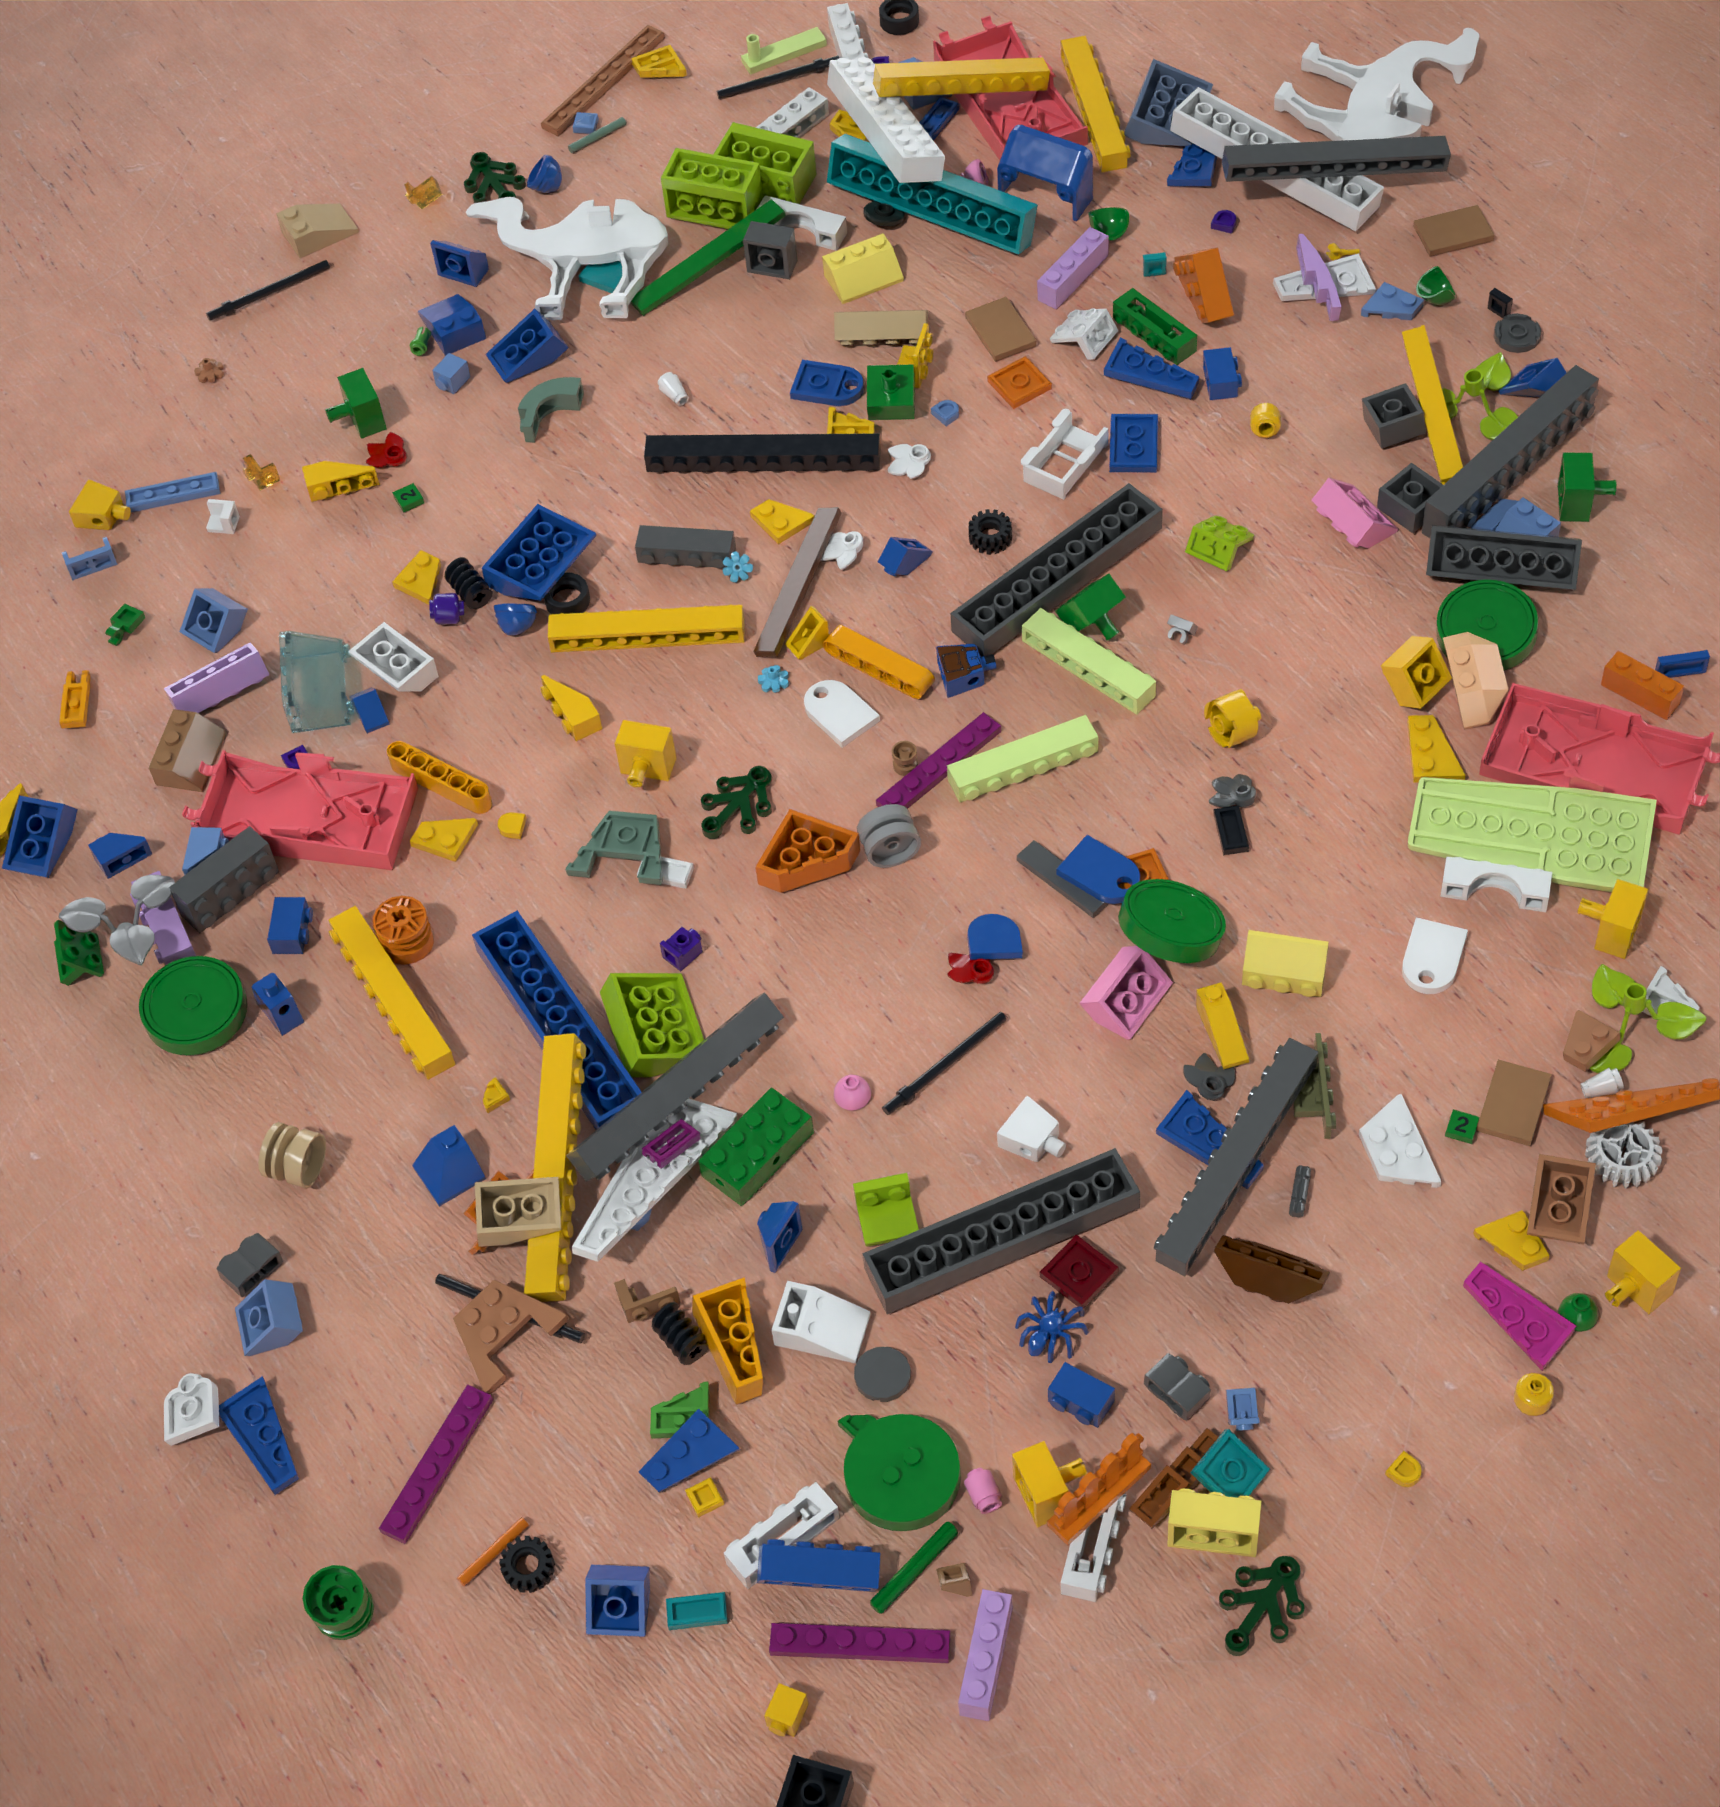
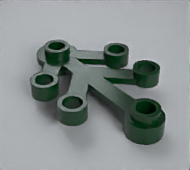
M477 152L471 157L470 166L473 170L469 178L464 181V188L467 193H474V203L487 202L486 193L490 185L498 195V199L505 197L516 198L515 193L506 191L500 182L513 184L516 190H522L526 187L524 176L516 175L517 169L514 163L491 161V158L485 152ZM491 169L504 171V174L492 172ZM482 172L485 177L478 188L476 181Z
M754 766L745 776L720 777L716 784L717 790L721 794H704L701 797V805L704 810L711 811L715 809L717 804H729L717 817L709 816L702 821L703 835L708 839H717L722 833V826L739 808L741 809L742 816L740 821L741 831L744 834H752L756 830V824L752 818L749 797L755 790L758 798L756 804L757 814L760 817H767L772 812L771 804L767 800L766 787L772 782L770 771L764 766ZM745 786L741 791L730 792L732 787Z
M1280 1556L1273 1561L1271 1567L1254 1570L1246 1566L1239 1567L1235 1573V1581L1241 1587H1248L1252 1582L1271 1581L1263 1589L1240 1593L1224 1590L1220 1593L1219 1605L1227 1611L1233 1610L1236 1606L1255 1603L1239 1628L1230 1630L1227 1633L1225 1648L1228 1653L1233 1656H1242L1248 1651V1636L1266 1610L1271 1625V1639L1276 1643H1283L1287 1640L1289 1630L1282 1621L1276 1597L1282 1586L1288 1602L1286 1606L1288 1617L1294 1620L1300 1619L1305 1609L1304 1603L1298 1598L1295 1582L1300 1577L1301 1570L1299 1563L1294 1558ZM1282 1566H1288L1291 1569V1571L1289 1573H1283L1280 1570V1568ZM1246 1573L1250 1578L1248 1580H1241L1239 1575ZM1229 1596L1234 1601L1227 1604L1223 1601V1598ZM1296 1605L1301 1611L1294 1613L1290 1610V1607ZM1282 1629L1285 1634L1283 1636H1276L1274 1631ZM1239 1636L1243 1639V1642L1236 1644L1232 1641V1638Z

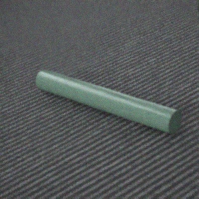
M621 117L568 145L569 151L574 153L625 126L626 120Z

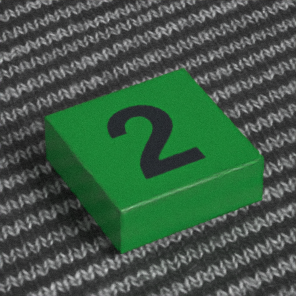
M414 483L392 492L403 513L424 504V499Z
M1453 1109L1445 1137L1472 1144L1480 1117Z

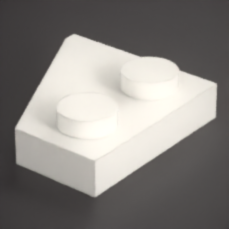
M1660 966L1647 988L1646 999L1652 1001L1651 1005L1655 1013L1657 1014L1658 1006L1665 1002L1682 1003L1699 1011L1700 1007L1696 1002L1685 994V990L1678 983L1674 984L1667 976V970ZM1645 1008L1642 1011L1643 1013L1650 1015L1647 1008Z

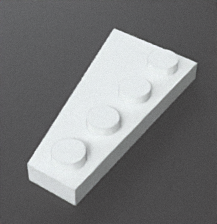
M1359 253L1325 263L1339 297L1373 295L1376 288ZM1301 270L1273 279V285L1281 301L1316 299L1313 284L1303 285Z

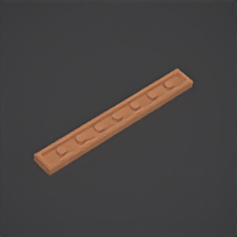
M650 25L643 28L541 122L542 129L556 136L561 135L574 123L577 112L584 113L633 68L631 58L648 53L665 38L664 32Z

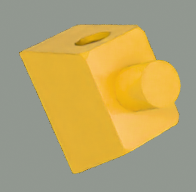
M88 479L70 508L69 514L76 528L110 530L117 519L128 520L131 509L128 506H124L121 495L117 490Z

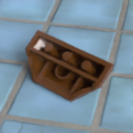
M1222 1235L1214 1249V1253L1234 1285L1242 1287L1250 1293L1268 1296L1276 1302L1289 1304L1321 1290L1330 1274L1329 1271L1321 1269L1309 1260L1245 1239H1232L1230 1236Z

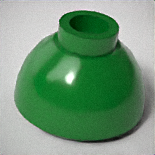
M1573 1293L1562 1300L1558 1308V1314L1576 1325L1575 1331L1582 1332L1596 1325L1599 1310L1597 1304L1590 1296L1583 1293Z

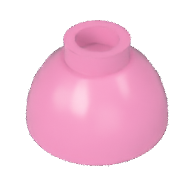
M979 159L972 161L966 167L965 172L961 173V176L988 186L986 169Z
M858 1075L842 1077L834 1088L835 1102L846 1110L861 1109L871 1098L869 1084Z

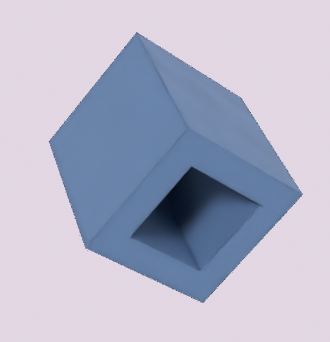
M448 353L432 370L436 386L452 394H455L471 377L467 361L451 353Z

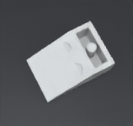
M787 1281L772 1327L774 1345L856 1364L871 1312L814 1286Z

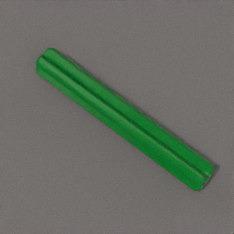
M949 1521L945 1522L870 1600L871 1607L877 1613L882 1614L957 1536V1528Z

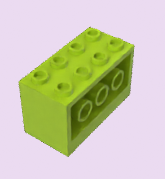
M732 122L713 154L759 163L763 198L766 195L800 204L817 175L813 141Z
M675 148L661 176L665 210L668 218L729 229L754 212L763 199L760 165L757 162Z

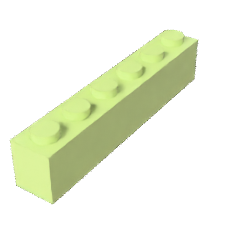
M1040 608L1022 625V641L1136 715L1156 696V681L1149 674L1142 673L1130 662L1122 660L1111 650L1103 648L1092 638L1078 632L1072 625H1067L1059 620L1053 613H1048Z
M1083 715L947 765L948 782L959 802L973 800L982 794L997 791L1001 787L1012 783H1019L1028 777L1043 774L1050 769L1065 766L1077 759L1093 755L1098 752V735L1088 717Z

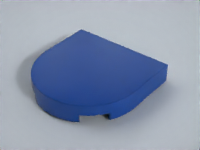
M985 914L977 917L970 923L967 934L970 960L1022 958L1023 950L1020 931L1011 919L999 914Z

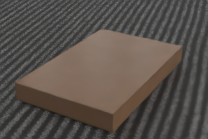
M1478 205L1414 220L1413 225L1429 257L1494 241L1495 236Z
M1007 297L965 312L967 321L995 362L1037 346L1036 339Z
M1498 1059L1476 1131L1531 1146L1552 1074Z

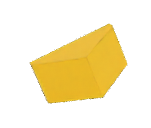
M810 606L785 645L799 660L823 648L822 644L829 636L827 620L814 606Z

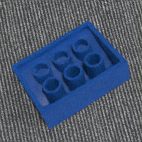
M537 504L483 565L484 581L488 583L489 588L505 596L541 601L596 537V533Z

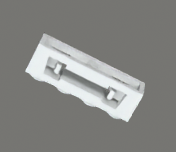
M817 1482L810 1487H803L792 1501L778 1506L771 1517L764 1522L756 1523L750 1529L749 1534L741 1540H734L724 1552L726 1564L747 1590L757 1583L759 1547L762 1544H767L768 1539L779 1537L798 1522L797 1518L801 1515L802 1521L778 1539L784 1540L785 1545L796 1546V1542H810L840 1519L838 1506Z
M1123 1494L1111 1505L1107 1513L1104 1512L1100 1516L1102 1522L1093 1554V1573H1090L1091 1561L1082 1559L1090 1526L1070 1544L1061 1579L1062 1595L1096 1602L1098 1592H1104L1107 1575H1103L1105 1565L1110 1566L1113 1548L1109 1546L1111 1538L1117 1539L1120 1521H1117L1116 1517L1118 1511H1124L1126 1494ZM1076 1564H1079L1078 1571H1075Z

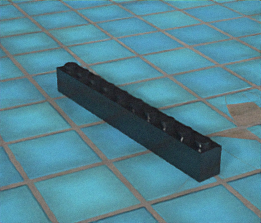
M880 434L646 435L644 460L647 472L880 470L881 454Z

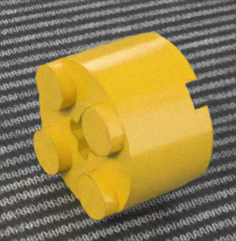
M1238 689L1206 703L1204 708L1205 720L1209 719L1211 726L1208 727L1209 733L1219 746L1223 748L1228 746L1230 748L1257 735L1258 721L1261 720V713L1256 706L1251 704L1244 690Z

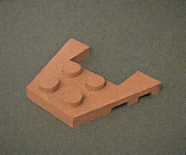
M493 1280L453 1318L482 1389L488 1394H491L507 1379L490 1360V1357L531 1318L550 1336L569 1320L565 1313L496 1280Z

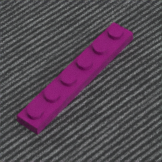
M983 712L877 798L876 806L898 804L908 809L947 777V765L973 756L1001 733V725Z
M468 1384L466 1385L381 1523L379 1530L382 1534L406 1544L493 1401L492 1395Z
M771 1623L769 1653L770 1656L949 1663L950 1630Z

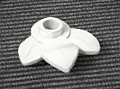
M900 444L888 449V452L895 460L888 467V472L896 476L907 473L910 479L916 478L924 472L925 465L931 460V453L922 444L914 446Z
M856 531L847 534L842 532L832 534L821 561L836 559L840 570L846 568L856 559L857 553L863 548L862 535Z

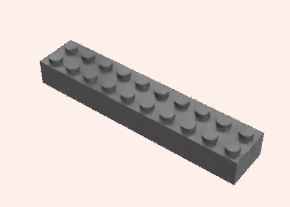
M1577 365L1570 369L1426 501L1422 534L1430 538L1432 525L1470 528L1482 513L1488 512L1491 505L1497 499L1500 500L1504 497L1506 491L1512 485L1516 486L1526 472H1531L1539 460L1545 459L1551 452V449L1556 445H1560L1571 431L1574 432L1585 418L1592 416L1596 408L1594 403L1599 391L1597 389L1599 378Z
M1128 483L951 612L952 633L966 644H975L980 656L993 654L1022 632V625L1040 608L1047 612L1051 611L1162 529L1163 509Z
M1114 1148L862 1253L864 1269L886 1314H889L1140 1208V1191L1117 1149Z

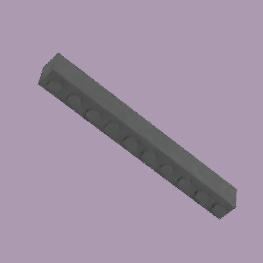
M1446 136L1224 146L1222 167L1226 182L1444 172L1448 169L1451 152Z
M765 992L755 997L566 1155L585 1181L594 1177L597 1180L601 1179L611 1171L608 1167L614 1161L618 1164L630 1155L629 1148L633 1145L638 1147L648 1140L649 1136L647 1133L652 1129L657 1131L668 1122L666 1117L669 1114L673 1113L676 1115L687 1106L685 1101L688 1098L692 1097L695 1099L706 1090L704 1085L708 1081L714 1083L724 1075L722 1070L727 1065L731 1068L743 1059L740 1055L745 1050L750 1052L761 1043L759 1038L764 1034L768 1037L779 1028L777 1023L784 1016Z
M1291 1038L1287 1040L1284 1046L1280 1045L1274 1055V1063L1272 1066L1267 1065L1261 1075L1262 1082L1258 1087L1254 1086L1248 1096L1249 1102L1246 1107H1240L1234 1120L1236 1123L1232 1129L1228 1127L1221 1139L1222 1145L1219 1150L1215 1148L1208 1159L1209 1165L1205 1171L1201 1170L1198 1173L1194 1183L1196 1185L1192 1192L1187 1191L1181 1202L1183 1207L1178 1214L1173 1213L1167 1225L1169 1229L1166 1234H1160L1154 1244L1156 1262L1183 1276L1187 1275L1255 1163L1316 1068L1318 1051Z

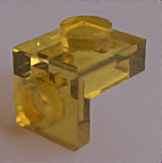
M433 176L416 188L409 182L404 184L407 191L405 195L411 204H416L421 209L442 195L439 184Z
M251 454L243 457L245 464L243 472L247 480H253L259 490L280 481L274 463L261 468Z

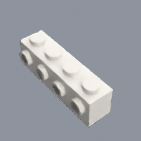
M848 3L827 7L829 29L839 58H847L849 60L860 57L868 58V54L863 53L865 52L863 39H859V26L854 25L856 24L855 13L850 11Z
M808 87L756 128L800 138L829 115L828 98Z

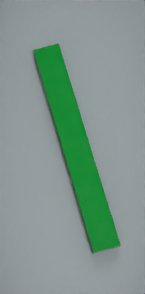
M772 199L636 293L630 303L643 316L743 247V239L751 221L774 225L786 217L785 211Z

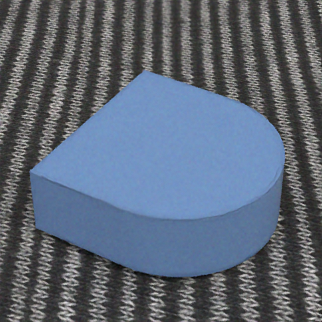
M944 400L931 408V414L945 426H948L958 418L959 407L954 401Z

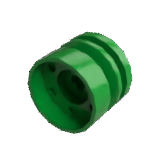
M331 1565L322 1568L310 1577L304 1587L302 1600L306 1613L322 1634L331 1639L347 1640L356 1637L367 1628L373 1618L374 1602L371 1593L356 1572L346 1566ZM344 1603V1609L339 1611V1605Z

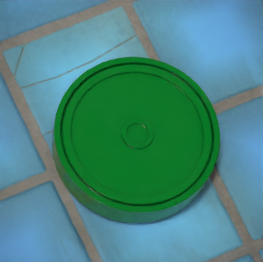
M1498 580L1472 581L1453 590L1439 607L1436 634L1439 647L1446 657L1443 638L1469 632L1498 645L1503 670L1505 671L1526 659L1536 643L1538 630L1536 608L1532 600L1522 590L1512 584Z
M1165 879L1143 880L1132 885L1125 894L1118 914L1122 931L1137 947L1155 957L1177 963H1196L1212 957L1218 950L1226 929V921L1222 911L1208 896L1183 883Z
M207 956L185 957L165 965L148 980L139 999L140 1018L150 1039L161 1049L178 1055L203 1054L222 1046L240 1029L247 1012L246 993L237 973L225 962Z
M895 1414L877 1419L864 1427L848 1447L844 1459V1478L847 1494L857 1512L867 1521L880 1528L892 1531H912L926 1527L941 1518L949 1510L957 1497L961 1480L957 1449L950 1436L939 1425L926 1418L911 1414Z

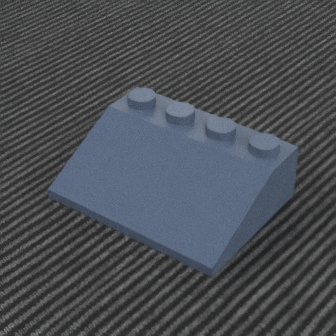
M1153 59L1133 107L1124 135L1142 144L1191 145L1192 142L1170 131L1173 110L1198 87L1210 93L1213 84Z

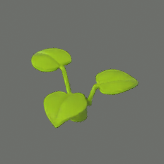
M1501 352L1491 356L1475 369H1470L1465 373V385L1460 386L1461 390L1456 399L1455 394L1451 390L1442 388L1450 419L1457 415L1458 408L1456 404L1461 402L1464 392L1473 397L1481 396L1488 416L1481 420L1480 431L1484 437L1490 440H1494L1518 418L1514 411L1506 407H1500L1492 413L1484 390L1486 388L1492 391L1500 390L1511 380L1510 369Z
M1601 964L1592 982L1593 999L1604 1008H1613L1620 1004L1624 1006L1625 1014L1620 1029V1041L1589 1069L1600 1073L1607 1068L1610 1070L1617 1068L1619 1072L1629 1065L1632 1059V1050L1621 1043L1630 1014H1640L1647 1008L1651 1017L1658 1020L1656 1025L1658 1032L1670 1039H1684L1692 1035L1706 1022V1016L1700 1011L1678 1002L1660 1004L1656 1014L1651 1005L1652 1001L1646 999L1647 990L1642 984L1636 983L1624 973L1612 970L1606 965Z

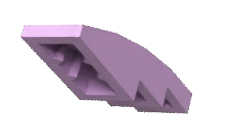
M1298 234L1296 250L1303 285L1313 284L1316 303L1326 302L1329 321L1339 320L1341 303L1329 270L1306 236Z

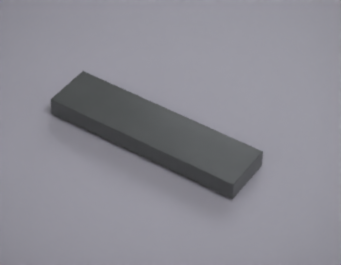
M1035 840L1017 855V861L1092 918L1109 904L1096 899L1058 876L1056 869L1063 861Z

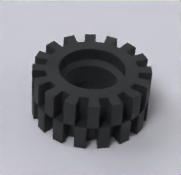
M986 509L985 514L979 511L978 517L976 515L972 516V520L969 521L968 530L970 545L973 544V549L979 548V553L982 554L986 550L987 554L991 555V551L997 554L999 549L1004 551L1006 546L1009 547L1011 544L1010 540H1012V524L1008 516L1005 517V513L1001 512L998 514V510L995 509L993 513H990V509ZM987 529L999 531L992 535L982 533V531Z
M529 1535L525 1536V1540L522 1541L520 1537L515 1538L516 1543L514 1545L509 1542L507 1544L508 1550L503 1549L501 1553L503 1559H500L499 1562L500 1570L506 1583L512 1589H518L522 1593H525V1590H529L530 1593L535 1592L534 1589L539 1587V1590L544 1588L543 1584L550 1582V1575H553L555 1571L553 1567L555 1562L550 1548H548L544 1541L541 1543L538 1537H534V1540H531ZM525 1555H532L538 1559L537 1569L527 1575L519 1573L516 1568L519 1559Z

